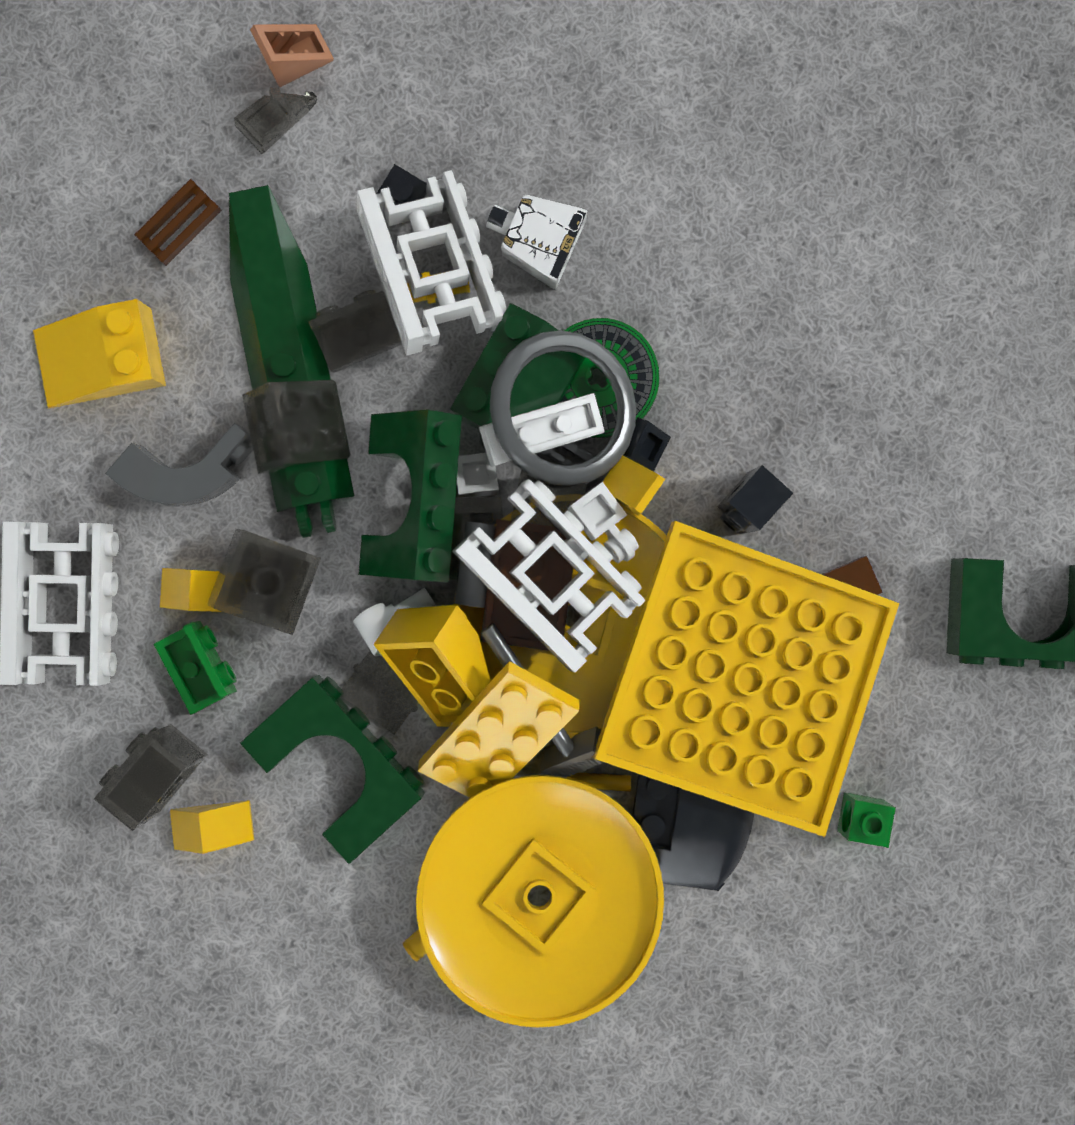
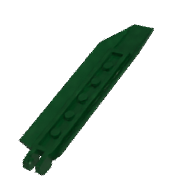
M268 185L229 193L230 283L277 512L296 508V519L302 538L311 537L313 530L308 505L320 503L323 527L327 533L335 532L337 527L332 500L354 497L355 495L308 264Z

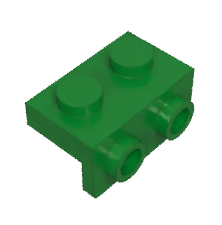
M201 621L190 622L184 625L183 629L154 643L190 715L237 692L234 686L237 679L233 669L227 661H221L215 650V647L218 646L217 639L210 627L207 625L203 626Z

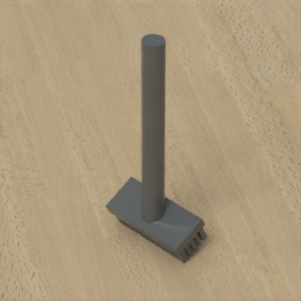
M494 623L481 631L482 636L503 667L510 661L524 669ZM596 726L574 735L571 739L565 729L562 728L552 738L554 744L544 747L540 772L544 775L548 774L550 776L566 778L571 776V774L574 775L575 773L577 774L583 770L585 771L605 763L592 758L595 754L601 729Z

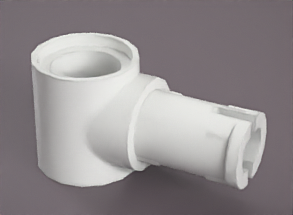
M423 588L396 606L392 604L385 606L384 603L376 604L360 613L353 623L372 654L380 656V652L373 644L397 609L432 607L436 605L427 590Z

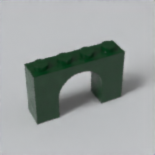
M429 409L371 414L368 454L403 459L410 472L412 494L407 516L397 531L386 536L361 535L358 575L449 582L462 415Z
M951 559L947 654L959 656V663L984 665V657L999 658V665L1024 667L1025 659L1039 660V667L1065 669V662H1075V565H1069L1068 605L1062 624L1050 636L1042 640L1029 642L1018 636L1010 628L1004 617L1002 608L1004 560Z
M318 674L305 683L241 741L240 744L266 773L274 769L301 743L312 737L334 736L346 741L355 748L365 768L364 789L359 799L322 833L335 850L350 864L422 799L425 791L421 786L424 784V781L411 766L408 765L404 769L394 758L397 751L385 737L380 736L377 739L367 728L370 725V721L359 708L354 706L350 709L340 697L344 693L338 684L329 676L323 680Z

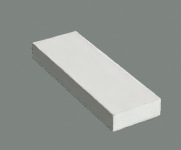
M594 393L511 417L518 437L527 449L534 454L605 432ZM493 423L480 426L479 429L490 466L512 461L502 449L493 429Z

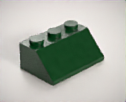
M510 303L503 315L502 321L497 325L450 410L454 414L462 415L464 422L477 429L480 426L492 423L490 413L491 387L497 369L507 354L527 338L542 332L558 331V329L538 316ZM555 351L545 353L529 362L515 379L511 391V417L560 403L585 357L573 352Z

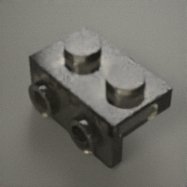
M375 290L364 291L353 298L354 303L342 308H338L337 305L323 308L315 314V319L308 322L311 330L316 335L332 373L402 345L384 291L378 293Z

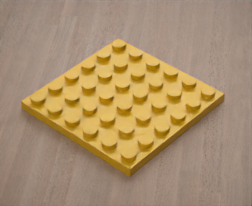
M673 521L670 524L645 598L646 601L643 604L596 744L595 754L592 758L825 837L899 603L678 521Z

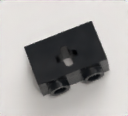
M761 465L749 471L717 506L723 512L720 519L736 533L740 530L745 533L760 531L793 495V492L767 468Z

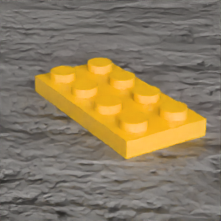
M509 661L420 758L418 772L471 798L478 792L496 783L512 779L579 712V699Z

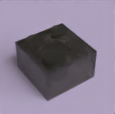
M235 529L207 605L213 609L293 635L321 558L246 530Z
M172 724L161 729L155 727L147 735L142 732L127 747L126 752L130 756L120 767L115 764L101 778L99 784L103 788L94 800L131 831H134L161 812L208 754Z

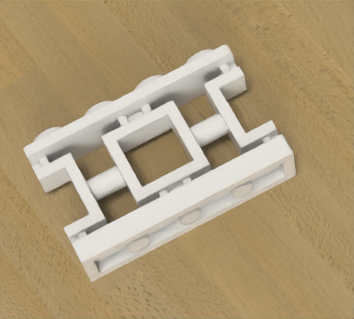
M452 170L443 172L442 179L436 180V177L427 178L426 193L428 198L399 205L394 204L389 187L381 189L380 194H375L373 187L357 191V213L406 356L422 352L423 345L430 344V346L438 344L440 333L437 324L470 316L476 334L484 332L486 328H489L492 332L495 331L499 322L502 321L506 311L504 297L501 291H495L491 281L493 278L491 261L487 254L482 255L478 245L480 233L477 222L474 218L469 219L465 209L467 207V196L462 183L456 184ZM445 203L452 223L430 228L426 217L442 214ZM382 211H384L388 226L410 221L414 233L397 236L396 249L398 254H396ZM445 244L454 270L420 279L411 252ZM469 276H471L478 296L456 302L451 289L468 285ZM407 283H409L413 298L436 293L440 306L423 310L421 321L424 328L421 326Z
M527 479L507 497L521 514L498 537L492 540L480 527H477L452 552L568 670L575 673L587 661L585 658L597 649L583 632L609 606L621 617L628 618L633 613L632 610L636 606L640 607L646 600L638 593L642 589L638 581L627 571H623L620 574L611 565L610 561L613 559V556L598 541L591 544L581 533L585 529L582 523L569 511L562 514L552 503L555 499L554 494L539 480L534 484L531 480ZM526 498L567 538L565 541L555 531H550L536 545L520 529L536 514L525 501ZM509 541L524 556L509 572L519 582L520 586L516 589L476 548L481 544L490 554H495ZM550 546H553L578 572L552 600L524 573ZM585 559L623 596L622 600L613 591H606L593 604L579 590L595 574L586 565ZM568 601L582 616L567 631L578 643L575 648L536 609L539 605L549 614L554 615Z
M3 522L0 685L44 683L45 664L76 665V685L90 684V686H100L110 683V676L115 675L117 668L116 654L111 652V636H115L118 627L117 615L115 612H112V596H115L118 591V576L116 572H112V560L119 550V537L116 532H113V524L79 523V543H48V523ZM33 551H54V575H33ZM71 552H92L91 576L71 575ZM47 583L78 584L77 623H46ZM32 632H53L52 655H31ZM70 632H90V655H69Z

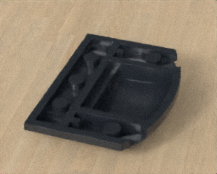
M640 774L637 777L632 817L640 825L652 845L661 870L663 884L719 891L725 884L724 881L735 870L742 858L751 833L754 813Z

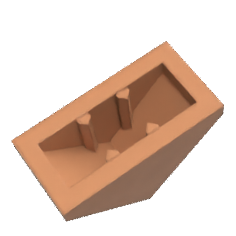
M256 24L250 29L279 87L334 60L316 24Z

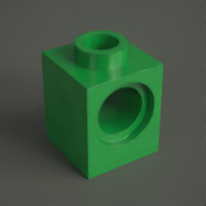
M844 792L837 832L848 841L889 848L896 807L884 799Z

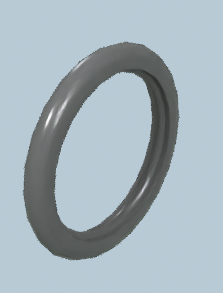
M558 330L542 332L527 338L507 354L497 369L491 387L490 413L493 429L501 447L516 466L531 477L548 484L574 486L589 483L605 475L619 462L629 447L635 429L636 403L633 387L625 369L609 350L597 341L580 333ZM548 352H573L588 358L606 375L615 393L617 423L613 435L599 454L581 464L557 465L540 459L527 449L518 437L512 424L510 397L515 379L529 362Z

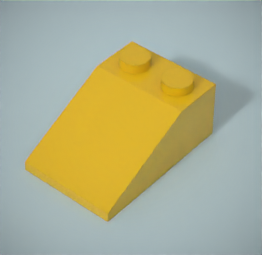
M138 299L97 306L33 330L48 408L166 386L152 309Z
M458 605L397 609L373 644L437 727H450L491 682L479 635Z

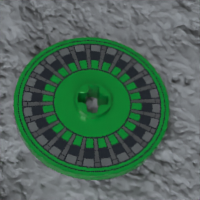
M609 318L583 320L565 329L564 331L580 333L597 341L616 357L625 369L633 387L636 419L637 417L644 419L655 402L660 379L656 355L645 337L630 325ZM585 357L560 403L594 393L605 432L591 436V438L612 437L617 423L615 393L607 377V385L603 388L597 383L592 386L589 384V381L593 379L592 371L597 368L600 372L602 370Z

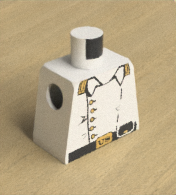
M524 195L516 213L494 205L488 217L486 227L505 235L501 246L503 257L556 290L585 225L587 210Z

